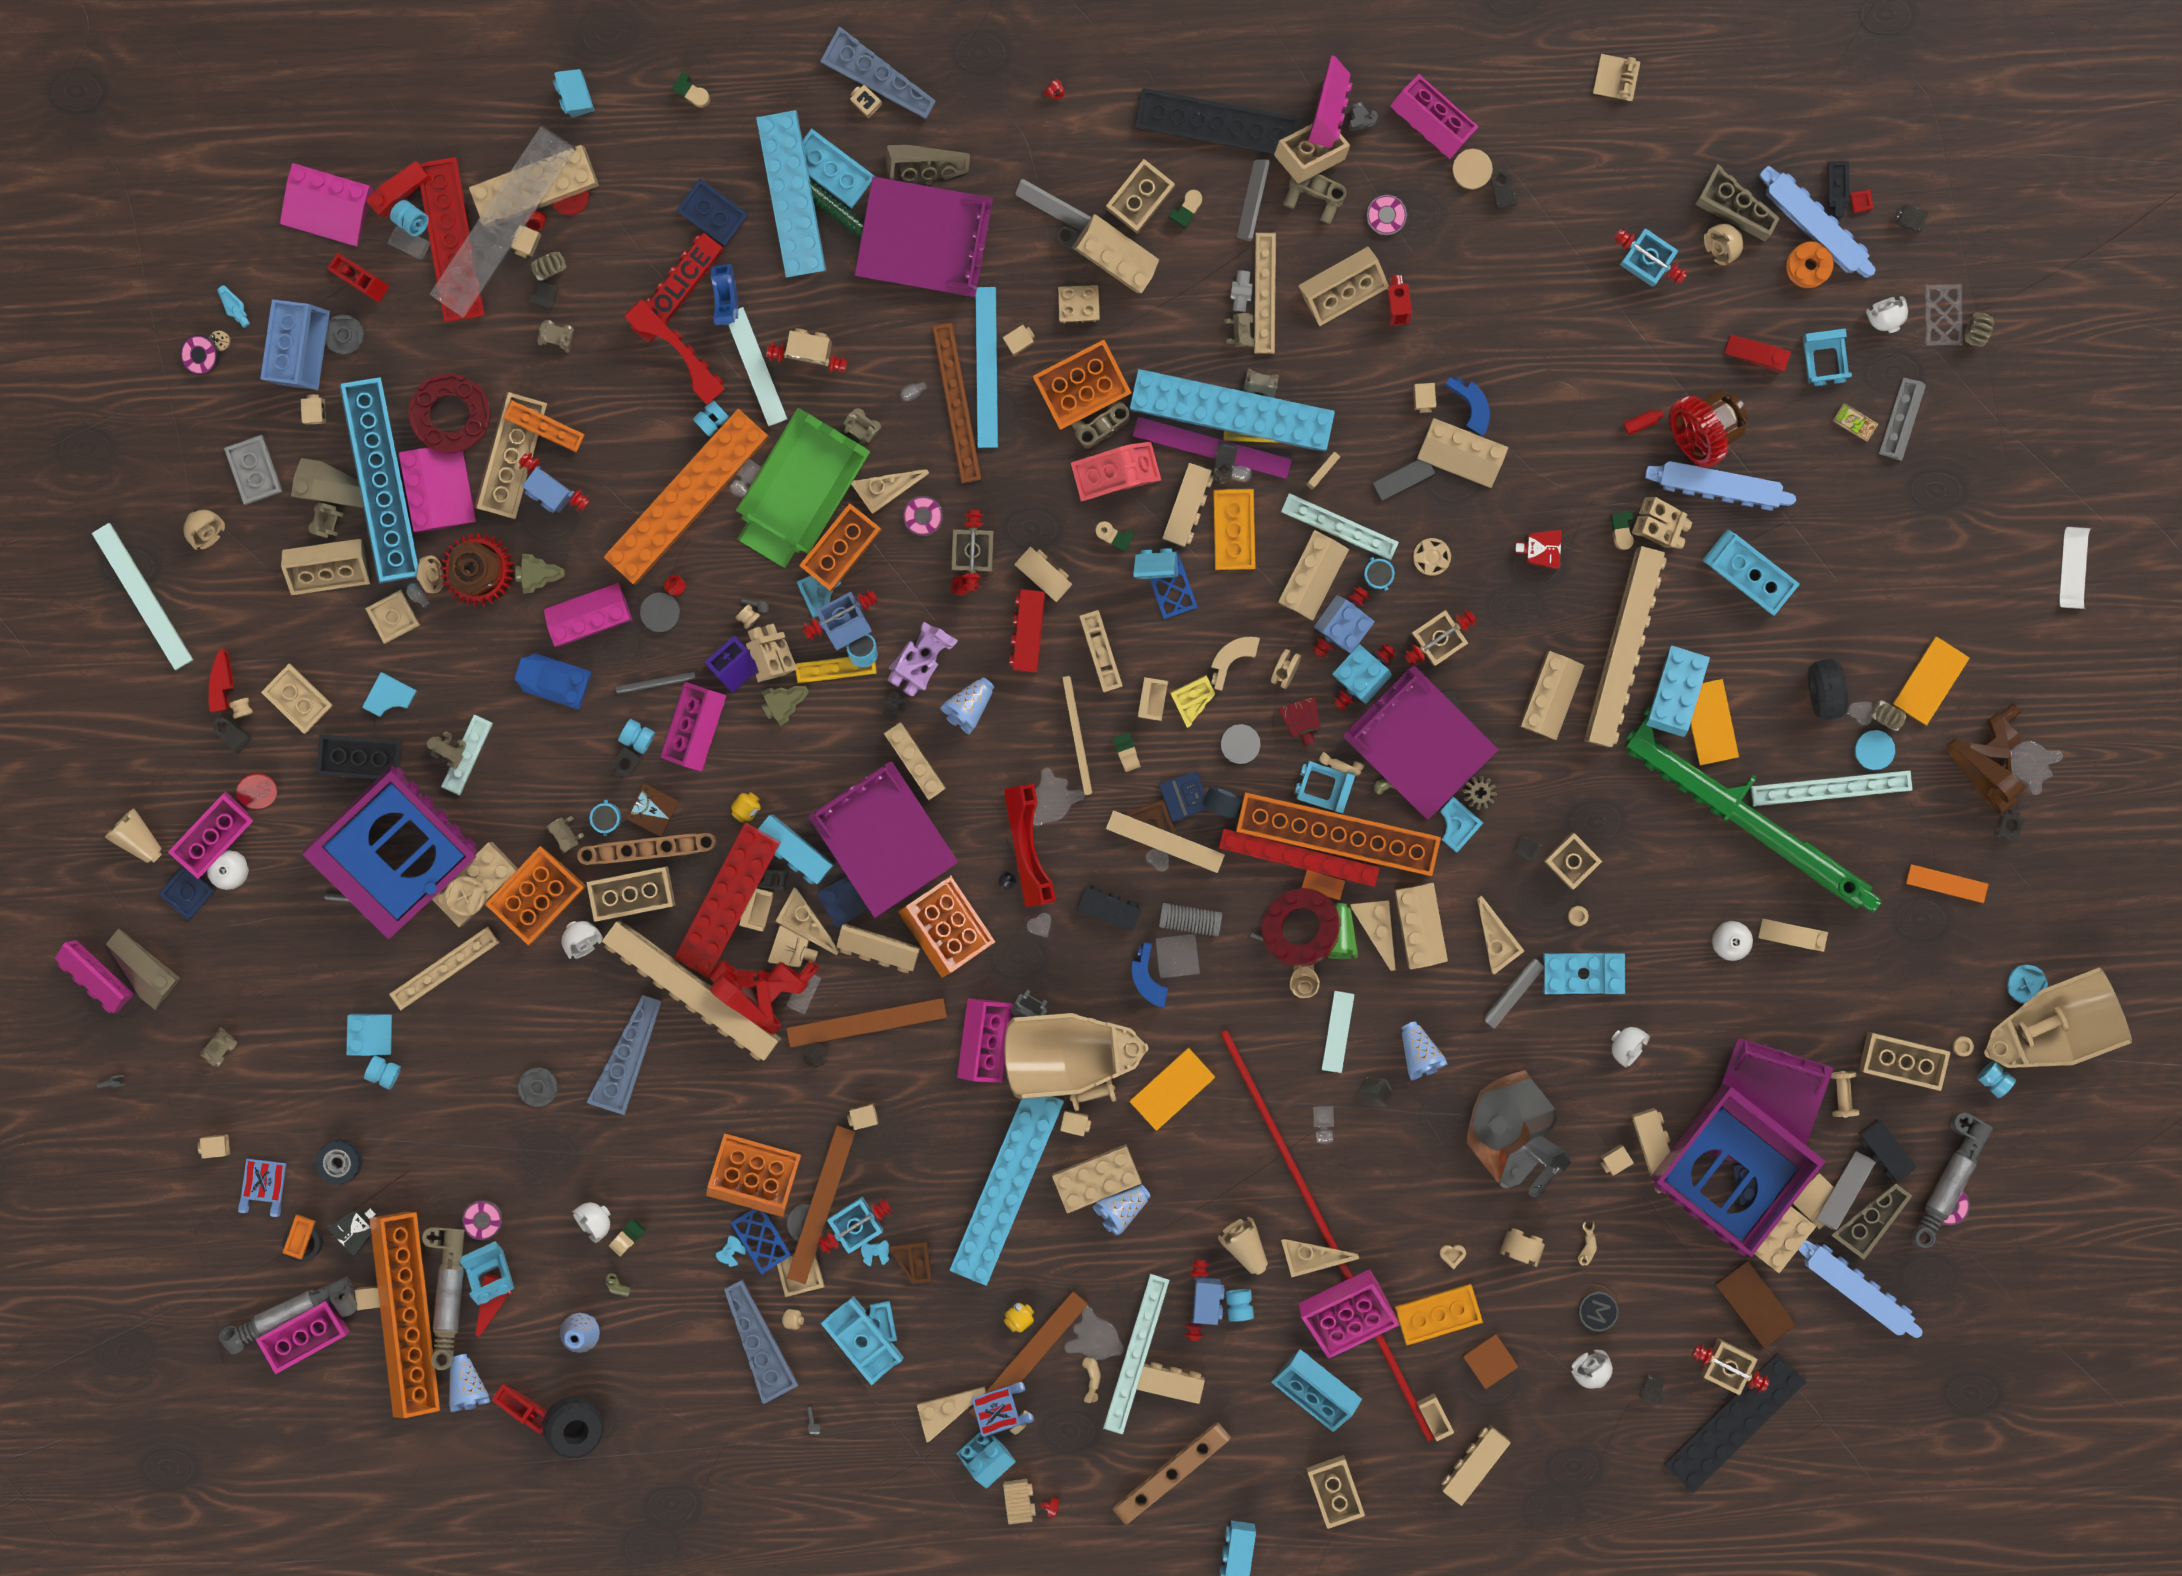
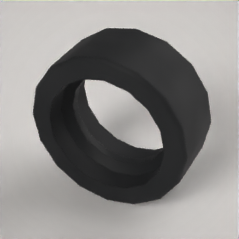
M314 1226L311 1234L314 1239V1247L309 1253L304 1254L302 1260L287 1256L296 1262H305L313 1259L322 1248L323 1239L321 1232ZM291 1228L286 1231V1233H285V1235H284V1237H283V1242H282L283 1250H284V1247H285V1244H286V1241H287V1238H288V1236H289V1233H290Z

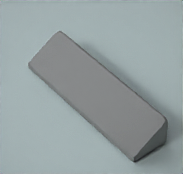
M1255 160L1253 163L1237 233L1238 239L1251 241L1253 238L1270 164L1269 160Z
M1021 179L1016 196L1082 232L1091 219L1090 216L1030 182Z
M1908 378L1902 379L1880 448V455L1902 461L1926 387L1923 382Z
M1532 958L1485 1015L1483 1020L1492 1028H1496L1541 973L1544 966Z
M1855 1151L1816 1220L1832 1230H1837L1876 1161Z

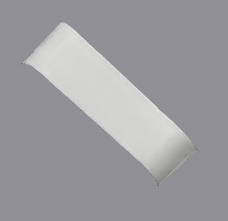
M2067 527L2065 530L2060 588L2061 607L2085 609L2084 589L2087 547L2091 528Z

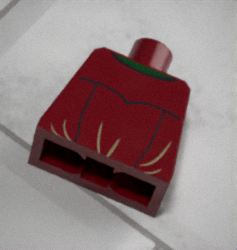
M1315 696L1278 708L1292 737L1301 735L1304 746L1315 743L1312 731L1320 729Z

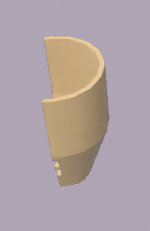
M2097 968L2038 992L2032 999L1992 1030L1985 1055L1987 1058L2007 1068L2075 1065L2132 1043V1037L2121 1005L2106 974L2101 968ZM2058 1006L2068 1022L2069 1030L2065 1032L2058 1026L2032 1038L2034 1046L2029 1048L2021 1036L2018 1023L2023 1022L2028 1028L2054 1016L2053 1008Z
M1073 1013L1012 1018L1005 1032L1004 1055L1007 1078L1011 1091L1019 1099L1080 1094L1135 1069L1141 1058L1148 1051L1147 1043H1144L1131 1028L1097 1021L1096 1019L1078 1016Z

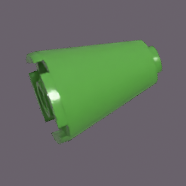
M1336 903L1335 906L1341 917L1339 940L1328 955V958L1351 959V955L1357 958L1358 950L1351 909L1347 908V904Z

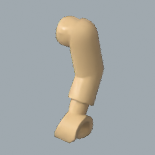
M1586 1220L1583 1222V1229L1586 1231V1245L1578 1257V1261L1582 1266H1587L1591 1262L1597 1250L1596 1239L1593 1234L1595 1223L1593 1222L1592 1228H1587L1585 1226Z
M1087 1357L1083 1360L1082 1365L1088 1370L1090 1376L1088 1387L1090 1388L1084 1398V1402L1091 1403L1098 1400V1394L1095 1392L1096 1389L1098 1390L1101 1373L1097 1361Z

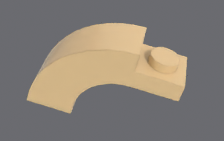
M1243 637L1225 645L1217 653L1211 665V668L1218 669V673L1214 672L1211 684L1215 685L1214 689L1222 691L1227 669L1235 659L1244 656L1255 658L1260 638Z
M1762 918L1758 938L1824 952L1828 932Z

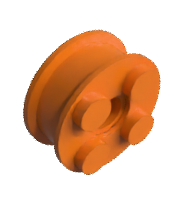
M1805 242L1796 247L1788 256L1786 271L1790 280L1797 286L1814 288L1825 282L1831 275L1834 265L1833 257L1824 245L1817 242ZM1807 260L1813 262V270L1806 268L1805 262Z

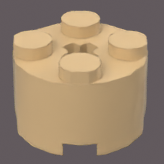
M1512 1228L1511 1232L1507 1231L1499 1253L1504 1255L1505 1252H1508V1257L1526 1264L1529 1263V1260L1533 1261L1532 1266L1537 1267L1545 1246L1542 1243L1543 1239L1533 1235L1527 1238L1523 1236L1524 1232Z

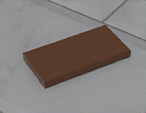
M1747 1260L1715 1284L1763 1348H1766L1796 1325Z

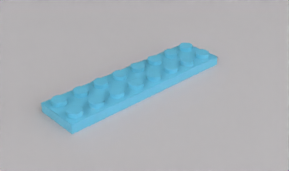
M797 110L756 117L786 277L825 271L826 266Z

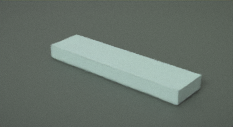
M477 715L473 716L463 738V741L466 742L465 750L462 753L463 758L457 769L450 767L441 788L459 796L461 795L493 725L492 722Z
M1334 991L1322 1070L1342 1073L1354 994Z

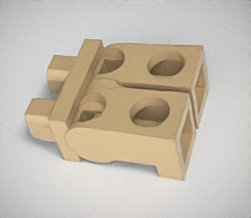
M1645 497L1639 512L1642 516L1637 517L1632 533L1637 536H1643L1664 548L1682 549L1685 539L1680 537L1681 530L1688 532L1692 525V522L1686 518L1687 514L1657 497Z
M774 624L762 628L757 627L748 631L751 642L747 643L746 646L748 650L750 649L751 657L756 662L759 671L756 674L758 682L784 676L797 670L789 647L783 639L785 638L784 632L777 633Z

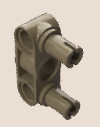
M1316 174L1299 184L1291 176L1288 182L1289 190L1283 205L1294 209L1300 193L1306 192L1315 198L1325 200L1326 206L1320 221L1331 224L1337 208H1340L1346 197V189L1343 185L1320 174ZM1338 189L1342 192V197L1335 199L1331 192Z
M1116 401L1108 405V411L1099 415L1090 424H1085L1082 419L1071 424L1076 431V438L1084 448L1092 449L1129 423L1130 413L1124 403ZM1119 411L1126 413L1123 419L1116 418V414ZM1087 434L1093 435V439L1090 442H1084L1083 438Z

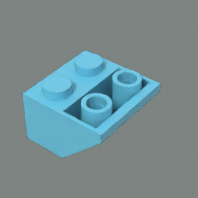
M580 69L554 73L556 79L553 80L556 91L562 96L559 102L565 114L568 113L571 118L595 111Z
M981 1431L957 1452V1455L973 1478L986 1489L1016 1462L1007 1448L994 1434L982 1437Z

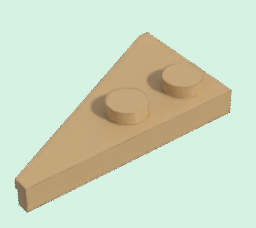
M927 469L916 470L907 473L854 480L851 485L871 513L874 514L930 473Z
M794 887L776 922L837 955L840 950L798 889Z
M1480 896L1477 898L1491 972L1496 974L1522 954L1524 950L1485 899Z
M1389 900L1350 904L1351 909L1390 971L1396 970Z
M1287 1239L1281 1240L1291 1277L1359 1259V1255L1356 1253Z
M985 1386L917 1404L926 1442H930L973 1404L972 1398L985 1394Z

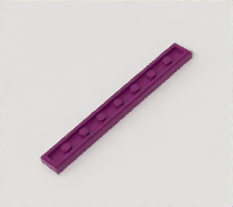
M1141 417L1137 418L1133 437L1284 479H1287L1292 459Z

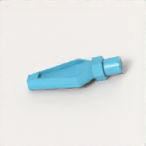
M225 285L218 288L217 291L227 315L235 317L236 321L240 322L243 328L247 327L250 322L247 320V315L244 312V303Z

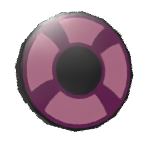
M194 335L184 341L180 357L182 364L189 372L205 375L217 367L220 360V351L212 338L206 335Z

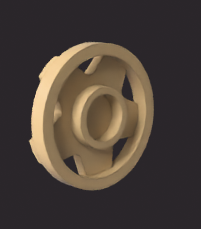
M1428 538L1417 545L1414 550L1413 560L1416 568L1421 573L1435 576L1448 568L1451 561V553L1443 541L1436 538ZM1431 541L1438 542L1440 544L1437 546H1433ZM1420 546H1423V552L1417 553ZM1446 551L1448 556L1447 560L1443 557V554ZM1418 563L1424 564V570L1419 566ZM1435 567L1442 568L1440 571L1433 572Z
M435 556L422 557L419 560L418 573L416 574L417 580L420 581L426 593H437L443 588L445 578L441 577L444 574V570L440 569L442 564Z

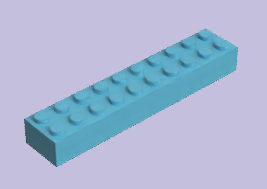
M1138 369L1130 411L1321 452L1327 451L1335 411L1140 369Z
M381 377L340 384L378 584L417 577L418 563Z
M1049 1096L1020 1100L950 1267V1271L987 1286L1064 1103L1063 1098Z

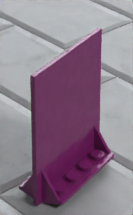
M872 177L855 276L975 297L987 231L989 230L988 225L993 199L991 197Z
M1414 665L1378 698L1365 713L1362 712V716L1343 734V737L1427 820L1499 750Z
M893 762L887 763L868 777L865 776V779L809 815V819L874 918L959 863Z
M1737 1038L1721 1085L1725 1084L1734 1088L1799 1141L1807 1145L1833 1068L1785 1051L1767 1047L1766 1044L1763 1046ZM1715 1149L1705 1153L1718 1157L1721 1150ZM1730 1155L1726 1156L1725 1160H1729L1739 1164V1162L1736 1161Z

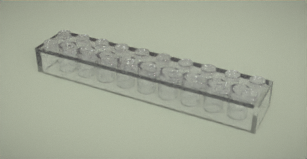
M541 126L429 295L460 316L465 317L577 149L546 127Z

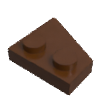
M927 1241L889 1246V1251L894 1255L911 1284L932 1282Z

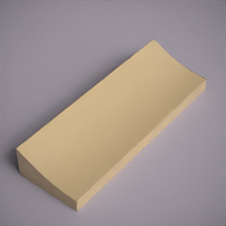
M506 392L474 508L516 519L524 489L522 486L527 479V469L525 467L519 469L521 464L518 462L525 453L527 455L532 453L533 457L538 435L503 419V416L511 400L543 415L547 403Z

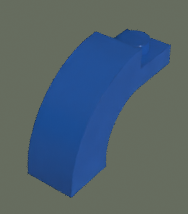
M732 264L714 266L711 270V281L715 297L714 323L715 325H729L734 323L735 319H738V296Z
M1450 377L1444 386L1461 396L1467 402L1470 409V417L1465 428L1483 437L1490 419L1489 405L1484 393L1472 381L1465 387L1463 386L1465 382L1461 379Z
M1144 942L1143 946H1139L1137 957L1141 958L1140 961L1132 960V977L1138 991L1146 1000L1164 1008L1168 987L1161 986L1151 979L1148 973V962L1152 943Z

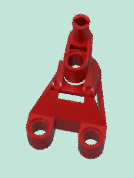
M721 960L709 974V978L714 982L709 990L715 997L765 1031L776 1034L782 1025L773 1015V1000L781 991L801 994L809 985L807 982L820 968L817 964L813 965L814 962L810 960L803 970L797 974L786 964L779 962L770 973H767L763 970H737L726 961ZM757 986V994L751 987Z

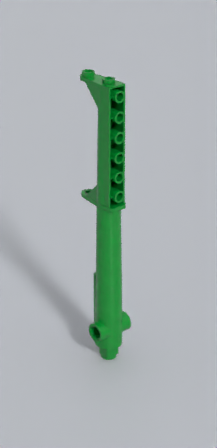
M1648 706L1643 713L1645 719L1636 731L1632 730L1626 738L1628 743L1624 748L1628 750V755L1634 759L1639 757L1645 761L1643 763L1644 766L1652 771L1654 769L1658 770L1661 773L1660 777L1668 782L1672 780L1678 784L1676 788L1685 794L1689 792L1694 795L1693 799L1701 805L1707 804L1711 807L1709 810L1713 814L1723 816V821L1730 819L1855 909L1862 906L1871 913L1877 910L1882 900L1870 892L1873 887L1808 842H1801L1741 801L1755 781V775H1752L1744 786L1727 789L1655 741L1652 727L1646 726L1651 706ZM1845 883H1847L1849 886V890L1847 893L1844 891L1843 888Z

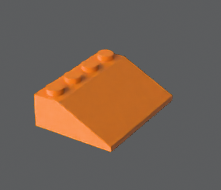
M1105 340L1032 376L1060 430L1131 394Z
M540 846L485 905L529 946L539 938L587 886Z
M952 876L898 911L942 978L995 943Z
M724 1133L708 1183L706 1196L784 1217L801 1155Z

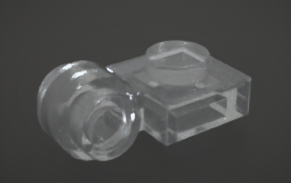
M748 459L737 473L742 479L739 481L736 479L729 487L731 493L737 498H743L749 489L746 487L747 483L750 485L753 483L761 467Z
M1333 1106L1313 1107L1314 1127H1321L1320 1131H1316V1143L1329 1145V1142H1333L1332 1130L1328 1131L1327 1127L1334 1126Z

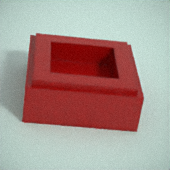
M1870 189L1849 194L1853 214L1874 209Z

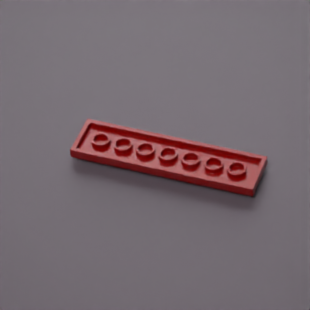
M453 157L419 163L429 175L420 185L425 214L429 219L427 227L444 322L448 323L485 316L457 158Z
M747 822L744 824L674 957L675 960L709 978V974L716 967L779 848L780 841Z

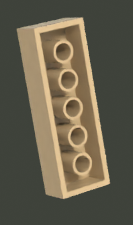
M580 145L471 186L469 189L483 226L489 228L548 206L551 203L561 201L564 198H569L570 196L598 187L599 184L586 149Z

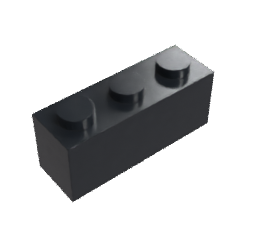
M1093 885L1090 888H1085L1077 910L1130 932L1134 931L1142 909L1138 908L1139 904L1130 900L1127 903L1120 901L1121 897L1113 893H1109V896L1102 894V889Z
M1875 1119L1858 1132V1135L1861 1137L1859 1142L1865 1149L1869 1148L1872 1151V1159L1878 1165L1882 1164L1885 1168L1883 1173L1890 1181L1893 1179L1896 1182H1900L1917 1168L1880 1120Z

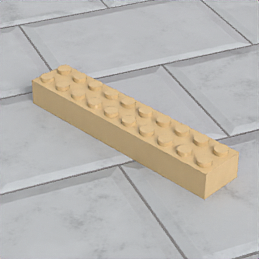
M1643 546L1635 550L1584 738L1585 742L1604 747H1612L1613 744H1617L1619 738L1617 728L1618 725H1622L1624 713H1622L1623 706H1627L1630 694L1627 691L1628 687L1633 685L1635 674H1632L1635 666H1638L1640 660L1638 650L1640 647H1643L1645 642L1643 632L1650 623L1651 616H1648L1650 608L1654 607L1656 597L1653 595L1655 589H1658L1660 586L1661 577L1658 576L1660 570L1664 569L1666 564L1665 552Z
M622 920L617 921L602 940L605 943L604 947L613 954L617 952L621 955L620 959L628 965H635L638 968L636 971L642 976H650L654 979L653 984L660 989L666 988L669 990V995L673 999L685 1002V1007L693 1013H700L703 1021L709 1025L715 1024L719 1027L717 1031L725 1037L730 1035L735 1039L734 1043L742 1049L746 1047L751 1051L750 1055L756 1060L762 1059L764 1061L781 1040L778 1035L765 1031L720 1001L709 990L711 987L709 984Z

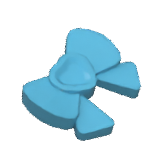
M730 1235L727 1244L723 1247V1250L716 1253V1257L720 1262L729 1264V1267L736 1266L738 1262L732 1255L735 1251L745 1255L746 1249L744 1245H741V1241L737 1237Z
M884 1240L879 1244L865 1243L862 1245L863 1262L871 1266L872 1256L879 1254L881 1263L884 1265L889 1260V1243Z

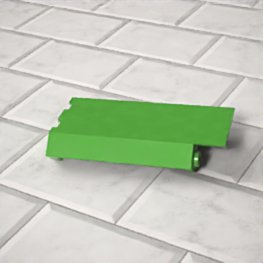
M797 408L736 509L737 512L742 514L741 519L747 522L737 540L786 568L795 551L800 554L802 550L809 554L870 451L819 421L809 413Z

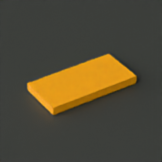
M1254 489L1213 490L1215 570L1255 569Z
M1935 636L1892 704L1922 724L1927 725L1970 658Z
M1723 679L1702 683L1690 723L1699 765L1738 758L1739 754Z
M1188 1047L1130 1100V1103L1157 1131L1208 1085L1215 1076Z
M1471 1284L1395 1306L1406 1346L1483 1323Z

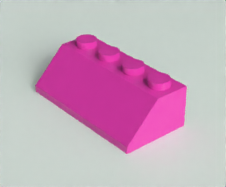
M1333 55L1323 80L1308 141L1332 148L1334 140L1338 141L1341 129L1337 128L1338 125L1342 126L1345 114L1341 112L1346 110L1348 98H1345V96L1350 94L1352 83L1349 82L1351 74L1337 57Z
M1420 74L1402 90L1390 105L1398 115L1409 122L1413 128L1417 129L1426 140L1434 144L1449 159L1455 155L1479 127Z
M620 583L544 609L547 628L555 647L632 621Z
M684 682L660 758L702 772L727 695Z
M225 791L168 853L199 879L253 822V819L241 804Z
M77 940L65 942L55 957V960L59 962L57 965L63 971H68L72 974V979L78 985L85 986L88 989L87 993L92 998L99 999L102 1002L101 1006L109 1013L119 1012L135 995Z
M967 999L957 1078L977 1082L1002 1083L1005 1065V1032L1011 1020L1010 1009L1012 1008V1003Z
M326 1300L262 1335L256 1341L274 1373L277 1374L341 1339L350 1331L338 1311Z

